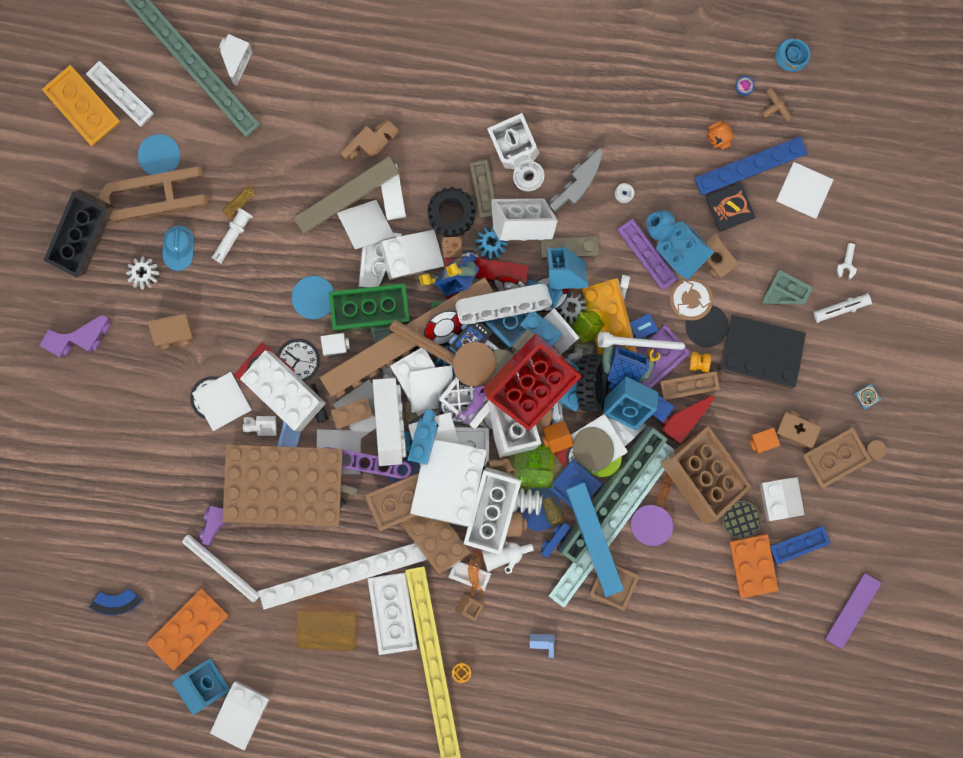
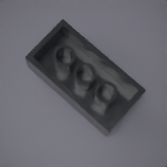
M81 189L73 191L43 261L77 278L85 275L114 206Z

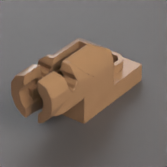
M387 119L376 126L374 132L366 126L340 153L341 157L345 161L353 160L359 154V149L370 158L375 157L388 145V140L385 136L393 139L399 133V130Z

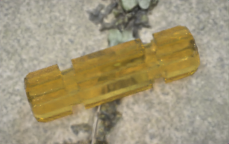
M247 186L242 194L237 195L230 202V205H227L222 210L223 213L230 218L235 214V210L237 211L238 208H241L248 201V198L251 199L255 195L254 190Z

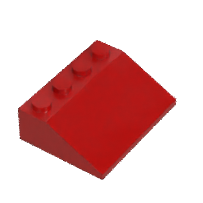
M535 333L483 389L489 401L530 431L582 375L547 341Z

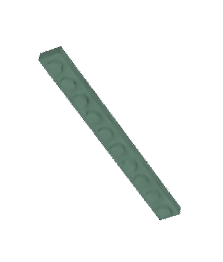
M124 0L246 138L260 127L256 119L150 0Z

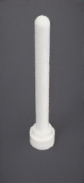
M600 332L598 335V346L608 348L613 344L677 350L685 348L683 342L613 337L609 332Z

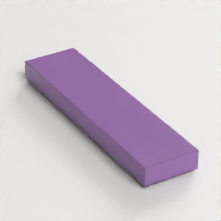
M633 218L617 229L661 291L678 280Z
M866 573L862 575L826 635L825 640L843 649L880 587L881 583Z

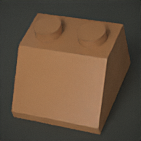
M186 313L147 321L154 345L157 348L160 347V350L172 348L171 345L178 343L179 346L191 344L190 341L195 340L191 318Z

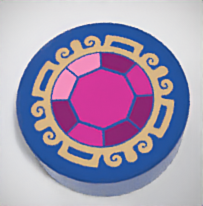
M748 76L740 77L735 84V90L741 96L750 95L755 87L753 79Z

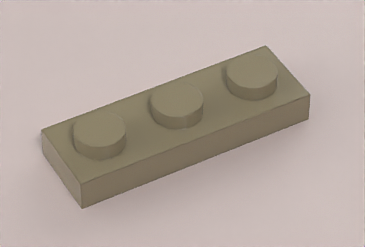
M598 237L541 240L542 259L547 258V248L564 247L568 248L578 257H599Z

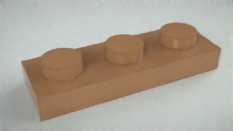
M717 371L660 381L662 398L665 400L720 390Z

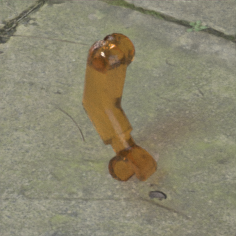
M669 475L663 480L664 486L661 487L656 506L665 509L667 512L669 509L663 506L669 495L670 485L673 484Z
M479 553L472 555L467 569L470 583H472V588L470 589L472 596H474V590L477 588L480 590L479 596L483 595V589L478 584L480 582L478 573L484 559Z

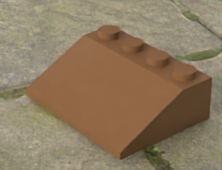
M709 426L696 433L660 462L703 524L717 521L752 488Z

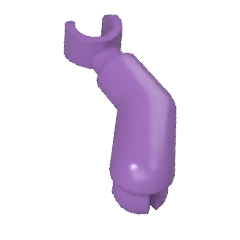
M484 385L475 387L472 403L465 412L457 414V420L460 419L462 414L466 416L463 424L468 423L469 416L483 406L486 396L483 389Z

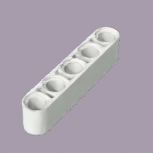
M536 284L464 298L457 301L455 307L460 323L472 324L544 310L552 305L547 286L545 284Z

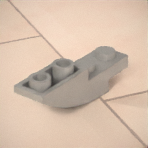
M600 148L597 151L592 150L586 156L587 161L583 164L578 163L572 169L574 173L571 178L575 182L570 181L563 188L565 191L560 196L556 194L549 201L551 203L549 207L553 213H556L567 201L574 206L588 190L600 164L602 156Z

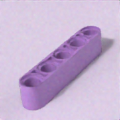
M343 450V456H351V462L348 465H344L342 462V468L402 480L410 477L413 472L411 465L404 461L399 465H389V469L386 472H381L378 456ZM364 458L370 460L368 468L361 467V461ZM402 465L408 467V473L404 476L398 473V469Z

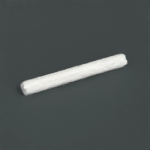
M186 535L182 540L184 545L250 601L255 602L260 597L257 591L192 536Z

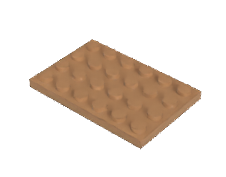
M226 445L223 522L340 527L343 449Z

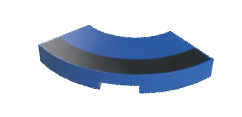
M129 588L116 596L100 592L89 605V608L105 615H119L135 609L144 600Z

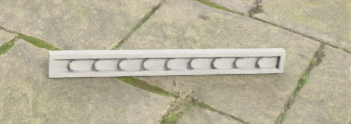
M414 543L258 592L263 609H268L426 560V558Z

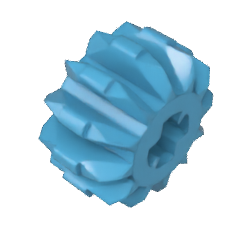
M493 226L491 227V232L485 227V235L479 232L478 236L481 239L475 240L476 244H482L477 247V251L484 249L481 256L484 257L489 253L488 257L492 259V253H495L496 258H499L498 251L505 253V249L501 246H508V242L499 240ZM488 239H491L492 241H497L495 242L494 247L486 244L488 243Z

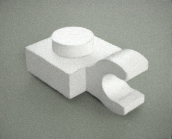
M256 416V420L251 417H245L243 432L257 431V436H276V416Z

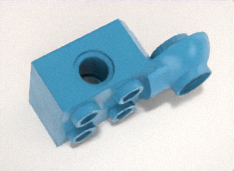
M660 210L650 214L647 218V231L650 237L659 240L656 250L676 273L689 280L714 253L711 247L692 227L683 221L675 224V218L671 212Z

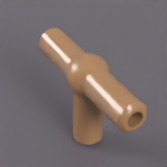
M769 88L766 93L774 104L762 112L763 116L767 118L779 110L784 119L789 122L793 117L785 107L784 101L780 100L773 88Z
M497 453L496 456L499 460L487 461L488 468L502 467L509 475L515 474V469L506 456L500 458Z

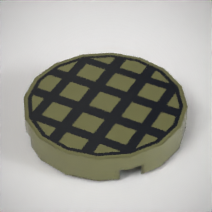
M737 501L722 516V524L725 531L737 539L755 535L761 523L760 513L757 508L746 501Z

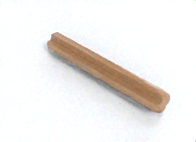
M397 320L392 322L389 327L391 331L453 366L455 357L453 352Z

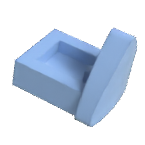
M530 634V648L549 649L548 658H554V634Z

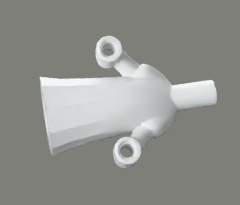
M505 541V547H503L501 555L481 550L487 572L510 563L509 566L504 568L505 573L510 574L515 564L521 560L523 554L534 551L532 543L520 547L517 543Z

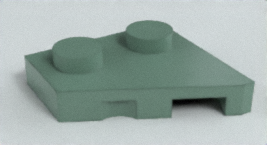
M779 270L762 303L804 305L813 287Z

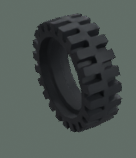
M584 354L580 359L579 370L577 371L582 377L577 381L576 396L579 408L582 411L600 412L604 408L606 392H608L607 373L603 370V355Z

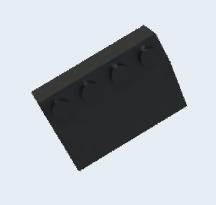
M731 315L718 371L793 389L796 387L806 333Z

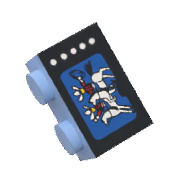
M481 322L463 324L461 334L459 336L455 334L449 341L451 344L449 350L456 354L467 343H484L490 337L492 331Z

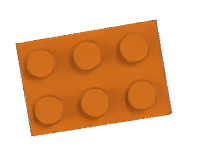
M768 534L729 541L740 598L779 591Z

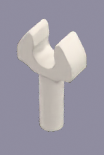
M848 243L844 263L837 266L836 272L839 278L843 274V269L849 270L848 280L856 274L857 269L852 265L855 244Z
M622 274L620 288L623 299H625L630 276Z

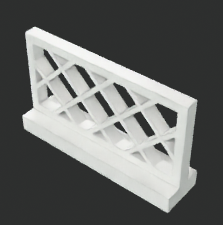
M489 340L483 343L493 350H499ZM455 377L438 400L455 414L461 412V405L472 403L475 387L470 386V388L459 389V379ZM470 391L471 401L460 402L459 392ZM451 392H457V403H448L445 397ZM486 396L483 406L469 416L468 424L474 429L490 412L489 400ZM463 414L460 416V418L465 420L466 417Z

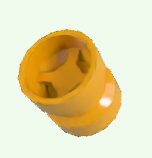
M691 352L689 370H701L702 372L709 373L711 354L705 353L701 355L698 352Z
M458 663L453 667L452 677L455 681L464 683L471 677V668L466 663Z

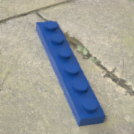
M797 137L695 177L694 180L700 195L704 196L807 155V151L801 137Z

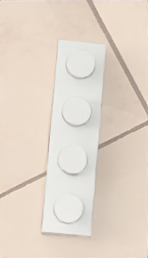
M100 61L86 73L140 127L154 115Z

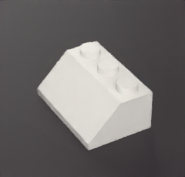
M492 199L493 229L499 240L553 239L558 220L545 199Z

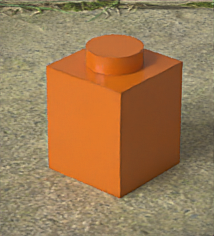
M565 421L543 428L545 436L542 437L544 446L545 448L549 447L552 454L573 446L571 434Z
M774 428L750 436L749 445L756 454L781 446Z

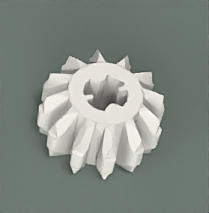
M141 257L139 263L135 258L134 263L136 265H128L132 271H126V274L131 276L128 278V282H134L133 287L137 288L140 284V288L144 290L145 284L149 288L152 287L151 280L157 283L158 280L153 276L159 275L158 271H154L158 266L157 264L151 265L152 259L146 261L145 257ZM142 269H144L147 272V274H144L143 277L139 275V273L142 272Z

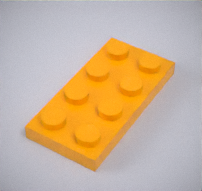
M71 65L42 88V91L91 147L121 123Z
M618 278L582 289L599 355H603L604 347L598 346V335L600 332H609L617 337L634 338ZM618 345L637 353L636 346Z

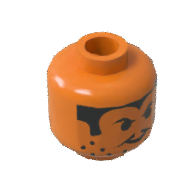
M720 120L708 126L709 130L706 132V135L713 148L720 147L723 150L731 146L730 141L734 139V134L727 122Z

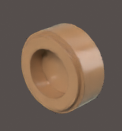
M874 440L868 443L866 451L871 459L877 460L884 457L886 446L883 442Z

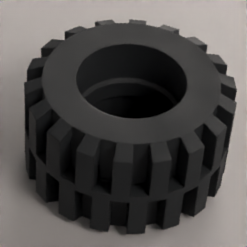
M442 188V191H437L435 196L431 197L430 203H428L429 223L438 234H443L444 237L463 235L474 223L475 205L472 198L460 188ZM449 202L459 204L463 210L461 219L452 223L444 221L440 215L441 207Z

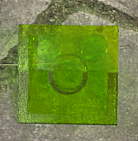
M540 445L534 450L515 454L514 477L521 480L520 487L553 488L554 453H551L549 447L545 448L544 445Z

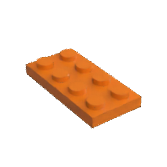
M201 588L146 644L175 671L229 615Z

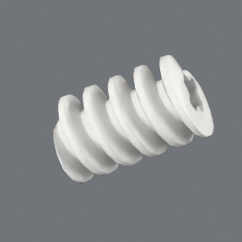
M521 488L518 492L513 511L516 512L518 507H520L521 513H524L525 509L528 508V513L531 514L535 509L536 515H539L543 494L540 497L539 491H536L532 495L530 489L524 494V490Z

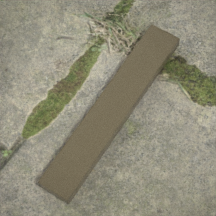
M389 156L300 213L294 219L302 233L307 234L335 216L338 212H341L397 176L400 172Z

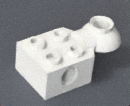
M521 113L487 128L504 168L515 169L513 179L516 186L523 191H533L539 188L544 181V170L538 163L534 162L540 152L523 114ZM528 174H533L534 177L532 180H525V177Z

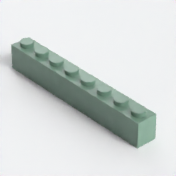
M645 427L622 459L619 469L610 475L592 500L601 529L604 528L668 440L654 428ZM577 522L556 549L575 564L580 561L587 551Z

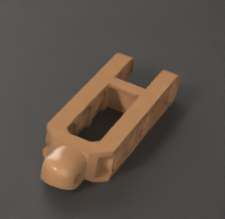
M191 167L107 183L99 193V196H94L111 205L110 197L113 196V193L124 191L129 193L135 189L145 187L150 189L151 186L164 185L166 201L121 210L113 209L109 219L115 223L202 208L209 205L207 195L176 199L173 184L188 182V179L203 178L202 167Z

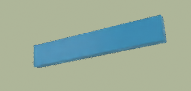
M581 482L566 488V493L604 596L608 597L623 591L622 583L585 483Z

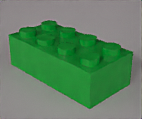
M405 283L329 292L334 332L390 326L394 320L402 324L410 323Z

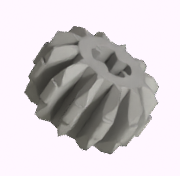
M570 292V298L567 297L564 304L556 309L562 310L559 314L561 316L564 315L563 319L565 321L567 318L569 319V325H572L574 318L577 323H580L578 315L585 318L586 315L581 311L588 310V307L581 306L586 303V300L583 299L579 302L578 300L581 295L578 294L576 298H573V292ZM568 304L576 306L574 313H571V310L570 312L567 311Z

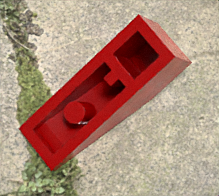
M476 259L474 262L479 268L474 279L481 280L485 277L487 281L494 282L495 277L506 275L526 284L529 266Z
M712 395L672 415L671 418L667 416L661 424L663 426L661 432L680 445L715 397Z

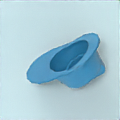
M181 225L173 226L164 235L163 261L171 270H184L192 262L194 238L192 232L187 227Z

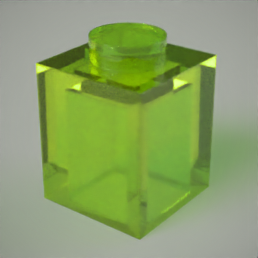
M588 311L582 312L571 328L578 335L581 342L593 341L605 324L596 312Z

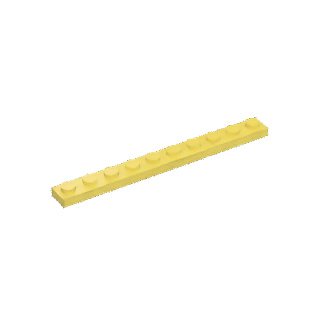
M425 566L408 569L405 571L441 758H461Z

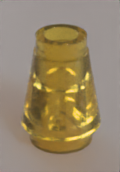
M552 497L542 501L548 524L550 523L554 527L566 520L564 512Z

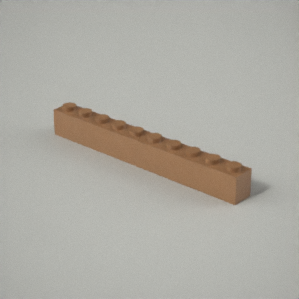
M484 277L469 286L468 289L461 291L405 326L424 336V329L428 321L443 311H456L455 304L457 301L494 292ZM393 332L319 378L330 396L339 398L347 393L345 389L352 386L355 388L363 383L362 379L366 376L372 378L380 373L378 369L385 366L388 368L396 363L395 359L399 356L405 358L412 354L411 349L417 345Z

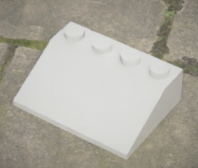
M435 440L428 464H421L410 514L470 527L487 450Z

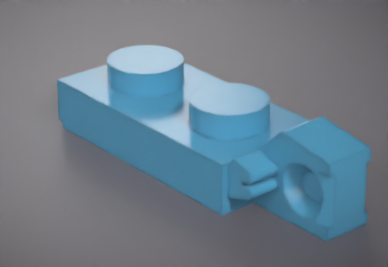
M426 409L423 419L420 418L407 460L424 465L428 464L438 430L436 427L437 422H434L436 412Z

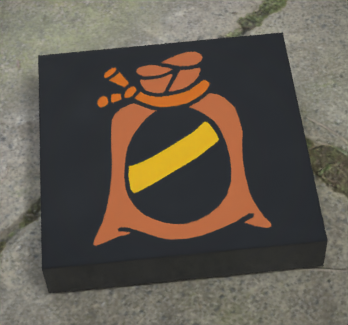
M742 183L706 196L719 232L756 218Z

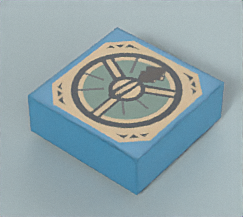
M872 384L854 393L863 410L881 401Z

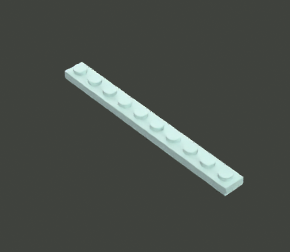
M666 443L602 529L608 547L665 470L660 462L674 450ZM588 550L577 564L574 562L571 564L549 594V597L562 607L567 605L594 568Z

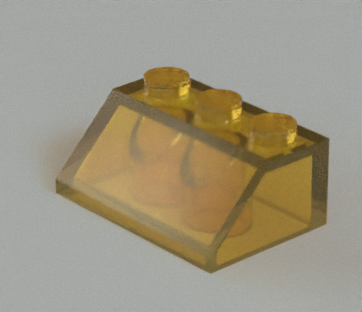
M298 610L297 648L355 651L357 612Z

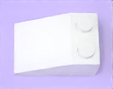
M435 230L384 240L379 244L389 281L444 267Z
M420 348L389 368L411 404L409 372L436 367L426 350ZM425 411L416 412L417 416L425 413Z
M489 401L494 440L500 458L534 450L541 445L536 425L528 431Z
M235 681L222 705L210 734L245 751L271 698Z

